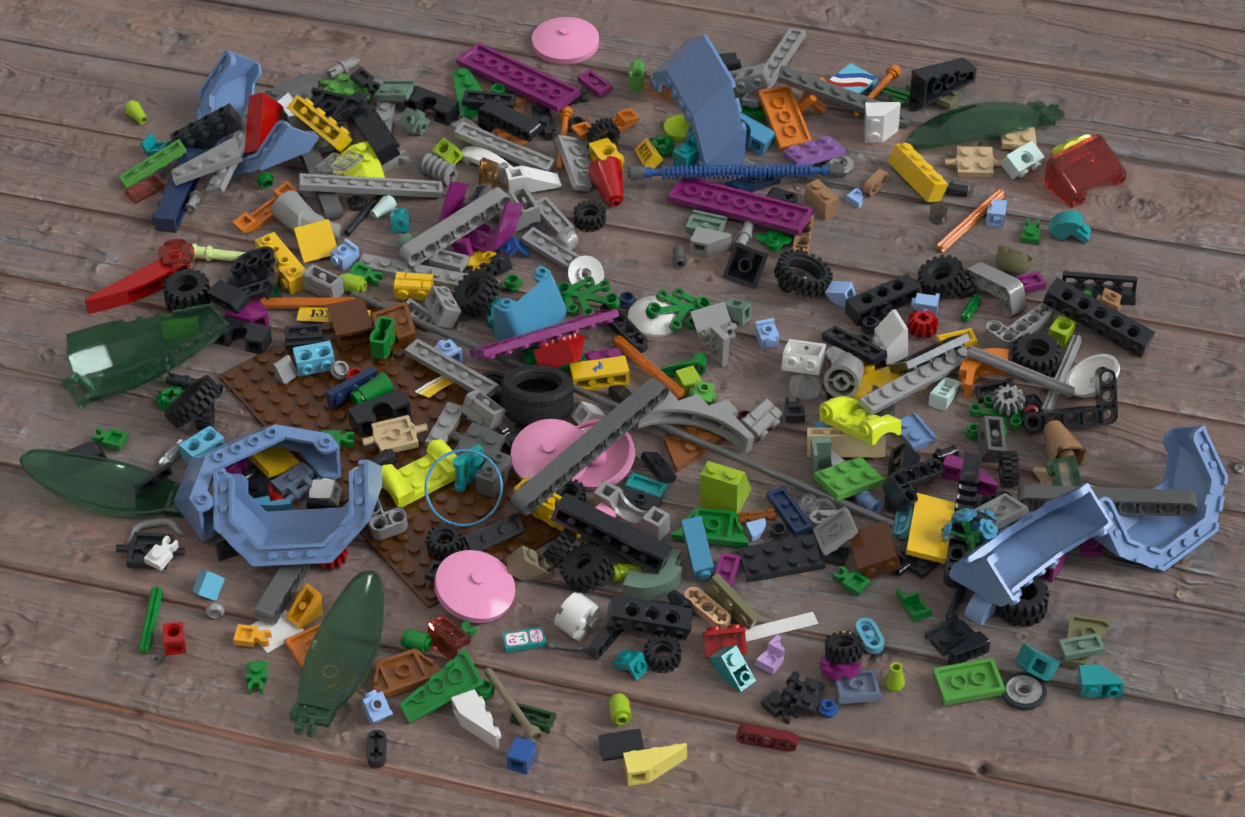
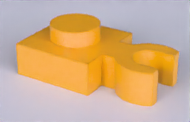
M238 624L233 643L234 645L254 647L255 643H259L263 647H268L269 639L264 638H272V633L268 629L259 631L258 626Z

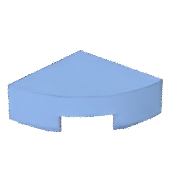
M855 188L845 196V201L859 209L863 203L861 190Z
M765 518L746 523V529L752 542L758 540L765 531Z

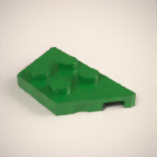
M695 507L690 516L685 518L702 517L708 544L732 547L749 546V540L743 533V527L738 522L735 511ZM682 522L681 527L677 531L674 530L672 532V540L683 541Z

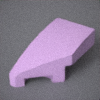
M779 635L768 643L767 650L756 659L755 663L756 667L772 675L784 663L785 649L780 643L781 638Z

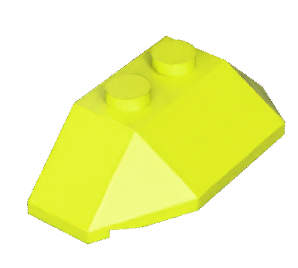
M368 141L346 148L335 159L344 176L385 178L380 161Z

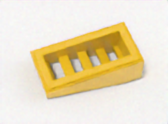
M647 137L634 149L645 167L655 169L664 160Z

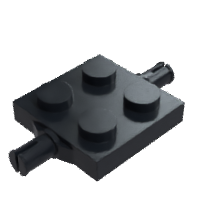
M134 532L133 538L128 545H116V553H128L126 563L129 568L156 569L146 564L144 557L155 544L161 546L162 540L166 536L170 538V543L168 544H172L174 542V534ZM178 548L172 554L184 556L185 548Z
M908 539L896 548L901 568L895 570V573L899 577L906 571H910L923 579L941 564L906 555Z

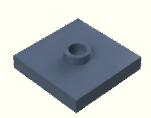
M863 670L853 678L848 679V676H842V680H834L839 704L881 701V693L875 670Z

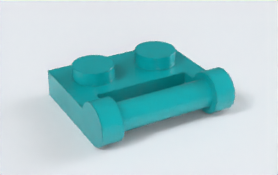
M479 444L470 448V450L484 454L483 447ZM464 452L453 459V467L456 473L454 486L457 492L465 491L467 485L476 481V474L484 465L483 457L475 453Z

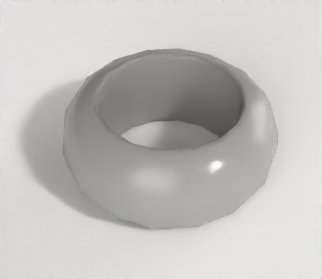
M215 603L208 605L205 612L209 618L218 619L224 615L225 610L222 605Z

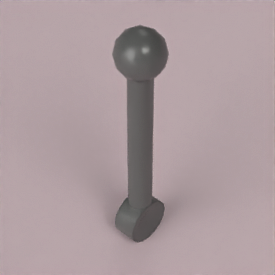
M551 641L546 644V647L550 650L558 648L581 651L583 654H587L588 646L559 645Z

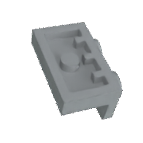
M727 321L715 324L710 329L709 355L721 367L728 365L730 336L727 333Z

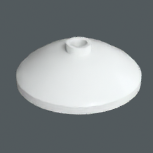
M648 296L639 299L630 307L628 319L645 336L664 337L674 333L670 330L669 325L678 313L662 314L655 319H650L646 315V308L651 302H656L661 307L672 306L673 304L667 301L659 302L656 296Z
M1098 354L1090 356L1075 365L1068 373L1065 381L1066 384L1075 387L1073 396L1082 398L1095 396V372L1099 367L1111 369L1115 372L1117 379L1120 372V365L1117 359L1109 354ZM1105 372L1102 375V381H1106L1109 378V372Z

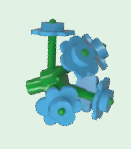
M970 508L958 510L951 516L952 519L948 524H944L943 528H941V536H944L943 542L947 541L949 534L965 539V542L969 543L970 553L977 548V543H980V540L985 542L986 540L996 538L998 528L992 521L996 522L998 519L994 517L995 513L991 509L984 508L983 511L979 509L977 512L984 516V518L979 523L973 522L971 527L970 520L977 516L976 510ZM961 523L965 535L952 531V524Z

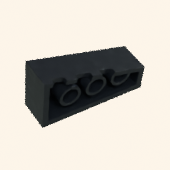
M959 58L914 69L911 74L910 98L920 106L925 107L975 82L977 68L965 58Z

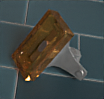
M483 157L479 165V185L490 183L492 189L498 188V181L505 177V168L509 167L508 163L503 162L499 164Z

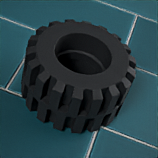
M181 269V271H175L174 274H170L163 284L167 309L171 310L173 314L177 313L178 316L202 313L211 304V300L206 295V292L210 289L208 277L204 273H200L199 270L194 271L193 269Z
M1026 333L1025 336L1021 335L1016 339L1014 343L1012 362L1049 377L1055 376L1060 362V344H1057V340L1052 339V336H1046L1045 333Z
M1033 577L1034 582L1026 587H1020L1022 593L1020 599L1026 600H1020L1013 606L1007 604L1000 607L997 605L996 609L999 612V616L1005 618L1004 621L1007 623L1011 622L1014 626L1020 625V627H1025V625H1028L1030 627L1034 626V623H1040L1041 619H1044L1046 616L1050 595L1048 586L1044 584L1043 579Z

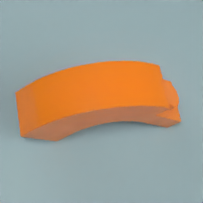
M982 349L1008 360L1009 349ZM966 357L960 366L958 381L961 382V389L964 390L963 397L971 398L973 384L978 377L987 374L1006 376V371L971 357Z

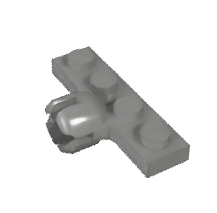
M532 227L521 237L522 243L567 271L571 262L580 257V255L572 251L579 244L578 236L574 231L569 232V228H564L555 237H549Z

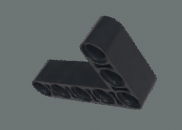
M1099 367L1096 370V405L1027 411L1021 416V424L1030 431H1041L1047 424L1046 420L1050 415H1054V421H1060L1066 428L1115 423L1118 419L1115 372L1107 367ZM1105 372H1109V378L1106 381H1102V375ZM1106 391H1109V398L1103 400V394ZM1107 410H1110V411H1111L1110 417L1107 418V419H1104V417H1103V416H1104V413H1105ZM1092 412L1091 419L1086 421L1084 418L1085 414ZM1072 413L1073 419L1070 422H1066V416ZM1035 417L1034 424L1028 425V419Z

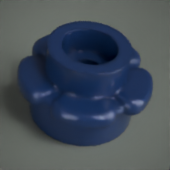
M623 292L620 294L619 305L621 307L630 308L636 302L633 293Z

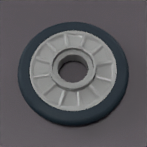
M1026 672L1014 673L1003 681L1006 691L1002 694V697L1009 705L1022 710L1037 708L1047 697L1046 685L1039 677ZM1026 688L1030 692L1023 694L1019 692V689Z

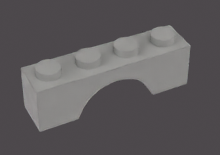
M604 481L593 492L594 507L598 506L601 502L616 512V519L660 541L670 531L669 513L655 506L650 510H641L635 507L626 499L619 487Z

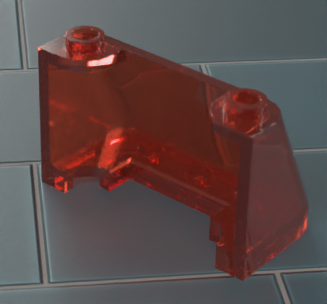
M1095 134L1053 155L1048 160L1044 186L1068 206L1074 208L1084 203L1087 190L1111 179L1114 185L1122 184L1126 181L1127 172L1106 140L1101 135Z

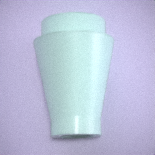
M391 195L383 196L370 213L375 219H378L394 211L397 203Z

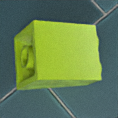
M707 461L700 474V507L735 511L736 514L740 512L751 491V486L745 472Z

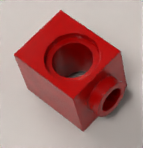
M183 621L162 624L166 656L186 654V634Z

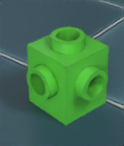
M696 380L694 388L690 387L688 397L698 394L709 406L711 403H715L717 392H713L714 384Z

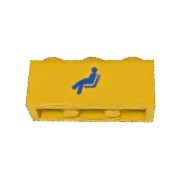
M626 356L569 364L570 378L573 384L586 390L609 388V386L630 385Z

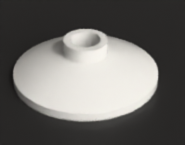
M580 256L569 265L568 278L571 284L583 280V272L587 273V277H593L595 285L604 279L603 267L594 257ZM582 287V288H580V289H578V290L582 291V290L587 289V288Z

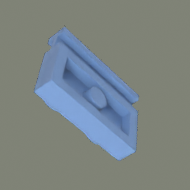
M916 412L913 413V416H906L900 419L901 435L899 437L914 451L928 446L931 442H936V435Z

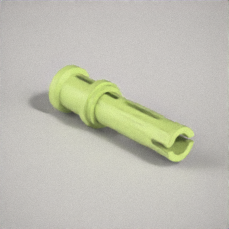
M192 244L191 260L198 258L205 259L207 262L212 261V259L234 262L245 252L214 249L210 245L202 247Z

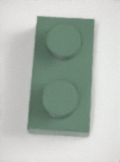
M1099 633L1059 640L1058 644L1065 661L1105 654L1106 649Z

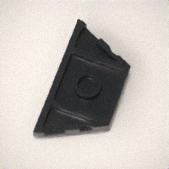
M315 87L311 89L313 95L312 99L309 100L314 103L313 107L315 109L319 107L326 113L324 115L326 118L331 117L337 123L364 105L360 98Z

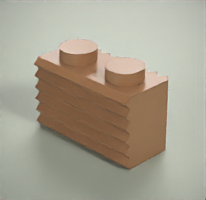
M816 179L804 186V201L824 220L838 215L839 197L834 195L835 193H832L820 179Z

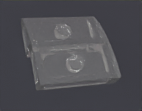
M347 151L344 155L333 152L315 166V173L321 175H340L346 173L364 159V155Z

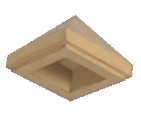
M1035 467L1033 468V473L1042 484L1053 474V469Z

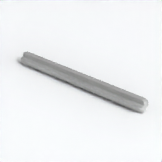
M1080 335L1072 336L1054 379L1065 382L1082 343ZM1049 389L1041 410L1053 409L1060 393Z
M970 346L967 351L968 357L1068 397H1072L1074 394V386L974 346Z

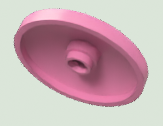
M557 17L541 23L532 34V47L534 52L545 61L564 65L575 64L595 54L599 47V34L592 24L583 19Z
M559 419L539 420L526 426L516 436L511 448L512 466L516 475L521 481L525 477L533 478L578 440L583 433L573 424ZM587 466L573 477L572 481L578 480L585 472Z
M601 419L588 420L578 424L576 427L585 434ZM628 431L587 466L583 475L578 479V483L582 482L586 490L595 491L604 481L615 485L627 475L635 458L634 443Z
M465 550L451 554L440 564L434 579L435 593L441 605L453 616L464 621L469 620L472 623H487L502 617L510 608L515 596V583L512 575L508 573V568L497 558L481 551Z

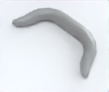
M151 519L142 521L131 529L127 544L131 542L134 532H139L145 528L165 525L171 527L178 535H183L184 533L177 523L171 519Z

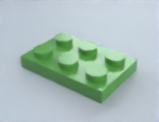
M862 457L814 472L813 479L836 501L859 494L864 490L868 491L879 487L884 481V478Z
M993 658L933 668L932 674L944 706L1001 696L1006 691Z

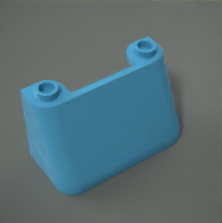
M540 265L534 270L533 279L538 284L517 302L504 298L493 306L494 332L497 340L502 341L558 324L566 317L567 307L549 269Z

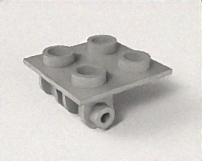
M725 302L690 311L702 347L710 343L711 326L723 321L728 322L727 333L730 339L736 337L735 330H737V326L731 322Z

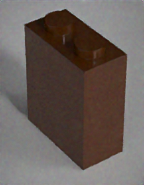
M363 297L327 304L328 319L338 348L370 342L373 326Z
M887 520L859 529L858 533L850 539L857 569L866 578L872 579L901 568L893 534Z

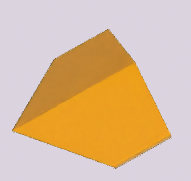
M306 583L303 588L297 591L286 618L297 628L302 629L323 614L322 595Z

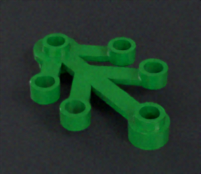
M588 276L572 285L568 282H562L557 285L562 299L566 302L567 312L570 316H575L579 313V309L576 304H573L571 297L578 298L583 308V315L594 313L588 301L605 304L609 309H617L620 304L616 293H609L606 296L593 294L598 291H610L611 285L608 280H602L599 284L595 285L593 277ZM582 287L587 288V289H584V290H582V291H578V289H580V288H582Z
M675 288L672 296L667 291L661 289L658 291L656 299L659 302L667 301L673 305L661 307L658 303L651 302L646 308V315L650 319H655L662 314L678 313L669 325L671 331L678 332L682 326L681 322L688 311L711 306V302L704 296L695 298L684 292L681 288ZM681 299H684V300H686V301L689 302V303L686 304V303H684V302H682V301H680V300H681ZM692 317L688 318L685 323L686 328L689 330L695 329Z
M992 395L984 397L983 404L987 408L993 407ZM1025 402L1022 410H1017L1018 413L1016 415L1010 413L1012 418L1010 419L1009 426L1013 430L1021 428L1020 414H1022L1023 409L1026 407ZM976 403L970 405L969 413L972 416L1003 417L1005 437L1007 436V428L1005 427L1006 413L1000 415L999 410L981 408ZM971 423L966 427L965 436L971 441L978 440L976 428L978 424Z

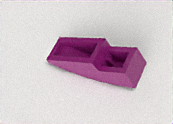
M947 454L943 463L944 471L942 472V478L956 481L959 486L964 459ZM980 468L976 494L986 496L997 493L998 482Z

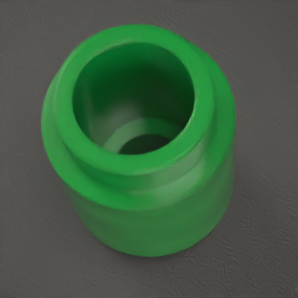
M405 629L400 644L405 649L411 650L416 648L423 654L431 649L433 643L430 634L414 629Z

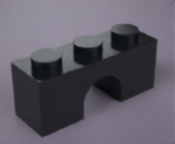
M417 85L413 87V92L409 99L404 101L405 109L407 107L415 111L418 109L422 112L433 110L434 121L449 126L459 116L458 101Z
M222 315L217 317L210 329L212 343L229 347L234 340L244 339L246 351L255 354L265 352L272 342L270 327Z
M400 388L349 408V423L359 437L372 432L371 424L376 423V418L379 416H388L391 419L406 415L411 416L410 401Z

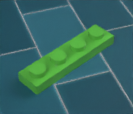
M180 139L119 175L126 188L136 185L143 178L151 176L156 170L167 166L174 159L180 158L187 150Z

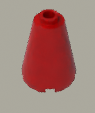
M606 156L607 159L601 160V158L596 159L588 166V176L606 204L617 207L624 200L622 163L620 159L613 156Z

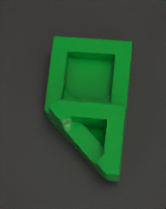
M896 589L898 600L913 622L932 616L931 608L923 599H919V592L914 591L908 594L903 593L902 589Z

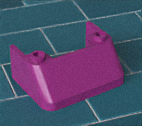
M450 181L438 223L464 208L467 183ZM505 202L497 229L482 224L462 238H468L471 246L481 251H497L515 233L523 204Z

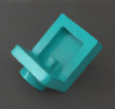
M148 134L140 143L148 158L171 144L169 140L157 141L153 134Z
M395 208L390 214L391 232H409V210Z
M623 650L612 662L615 669L630 671L634 680H638L649 669L648 663L641 651Z

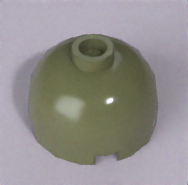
M1000 244L996 253L997 266L1003 270L1002 272L1010 276L1013 274H1024L1033 261L1032 256H1023L1022 251L1006 245L1003 247Z

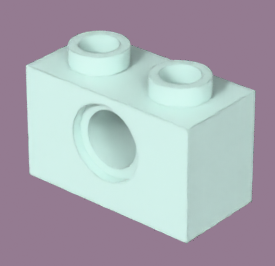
M1030 141L1006 155L1000 164L1011 179L1014 180L1017 177L1023 178L1031 169L1033 171L1038 169L1042 165L1040 162L1044 159V155L1034 142Z

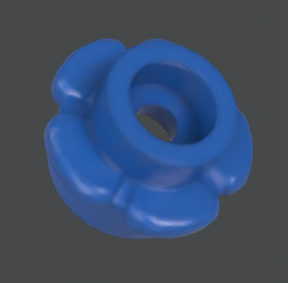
M832 699L820 701L818 707L820 715L827 719L833 718L839 710V706Z

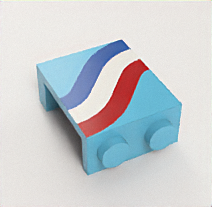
M850 63L827 82L859 94L864 90L871 93L877 86L878 77Z

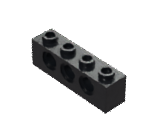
M229 103L171 133V143L180 139L184 147L202 149L241 129V116Z
M907 273L846 299L845 313L859 326L861 321L867 316L878 318L879 312L883 308L888 307L895 310L912 303V298H916L917 293H920V286Z
M613 594L608 603L606 626H611L615 629H629L637 633L646 632L660 636V634H664V636L671 635V637H675L677 640L687 639L692 629L693 608Z

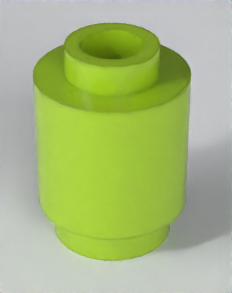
M350 273L340 275L343 278L344 291L362 293L366 290L367 282L364 277Z
M614 694L611 696L608 703L611 721L616 725L627 724L632 719L628 698L624 694Z

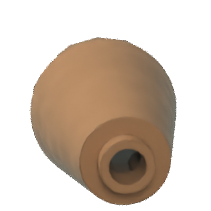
M1049 421L1043 429L1049 466L1055 473H1071L1074 471V467L1078 465L1081 467L1086 461V450L1060 421Z

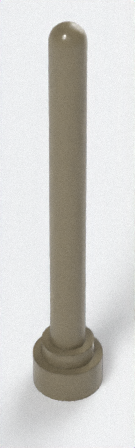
M486 668L484 671L485 675L524 728L525 739L538 743L543 737L539 727L530 724L493 670Z

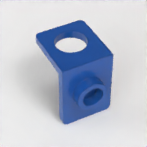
M511 236L495 251L496 254L506 251L509 257H511L518 250L527 257L530 256L527 246L514 236Z

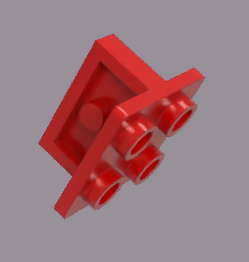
M741 624L728 625L727 629L721 630L720 626L706 628V631L702 633L705 657H710L723 646L733 645L738 647L741 654L747 653L746 627L741 628Z

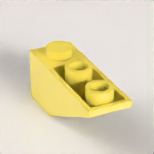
M687 743L653 747L638 751L632 750L623 753L624 770L628 786L650 783L686 760Z

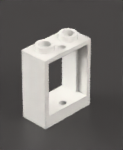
M789 339L783 351L781 370L819 375L825 361L826 344Z

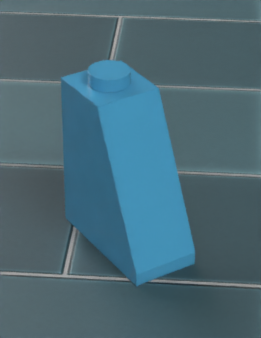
M698 516L682 520L683 541L694 580H707L714 576V566L702 517Z

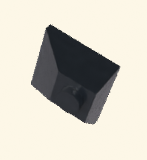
M735 242L723 277L756 289L769 254Z

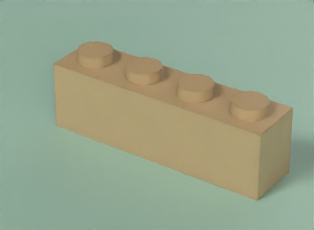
M807 428V457H810L811 438L830 436L832 441L831 450L833 449L841 458L870 457L872 459H879L885 457L886 434L872 446L836 428Z

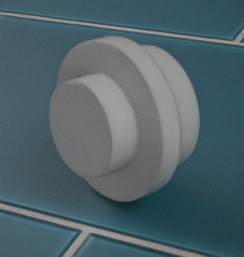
M335 361L330 367L332 376L336 379L346 378L349 371L347 363Z

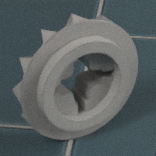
M843 155L826 161V165L844 163L845 175L853 171L854 162L848 156Z

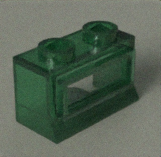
M1075 455L1052 459L1048 462L1047 474L1051 477V485H1082Z

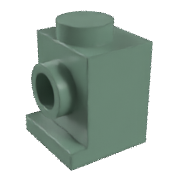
M731 298L725 303L731 322H739V325L743 326L751 320V302Z

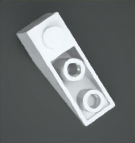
M526 166L505 168L508 191L523 185L527 187L529 192L561 187L558 174Z
M474 689L451 697L452 711L459 725L495 749H499L501 733L498 727H494L490 711L486 712L482 696H478Z

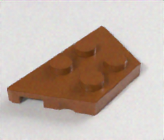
M682 425L678 428L715 445L720 444L726 439L709 430L695 426ZM672 434L664 438V444L669 451V456L674 463L676 472H679L709 451Z
M416 648L376 661L373 691L376 690L377 693L383 692L385 698L412 690L423 686L441 668L435 665L434 660L425 657Z

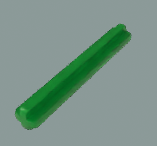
M153 587L151 589L138 646L139 653L148 654L151 649L163 594L161 587Z

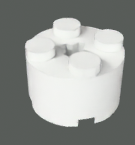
M575 592L562 604L561 608H563L561 615L556 614L554 625L580 642L585 637L586 631L589 628H595L598 624L599 618H597L600 607L580 592L578 594Z

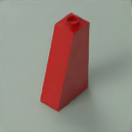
M264 92L249 95L244 150L246 155L256 154L274 125L281 118L283 105Z

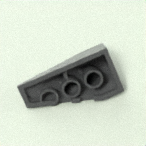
M308 72L274 86L266 94L283 105L281 118L286 120V117L294 115L286 108L297 94L303 99L306 97L311 99L313 95L311 89L313 87L319 88L322 78Z

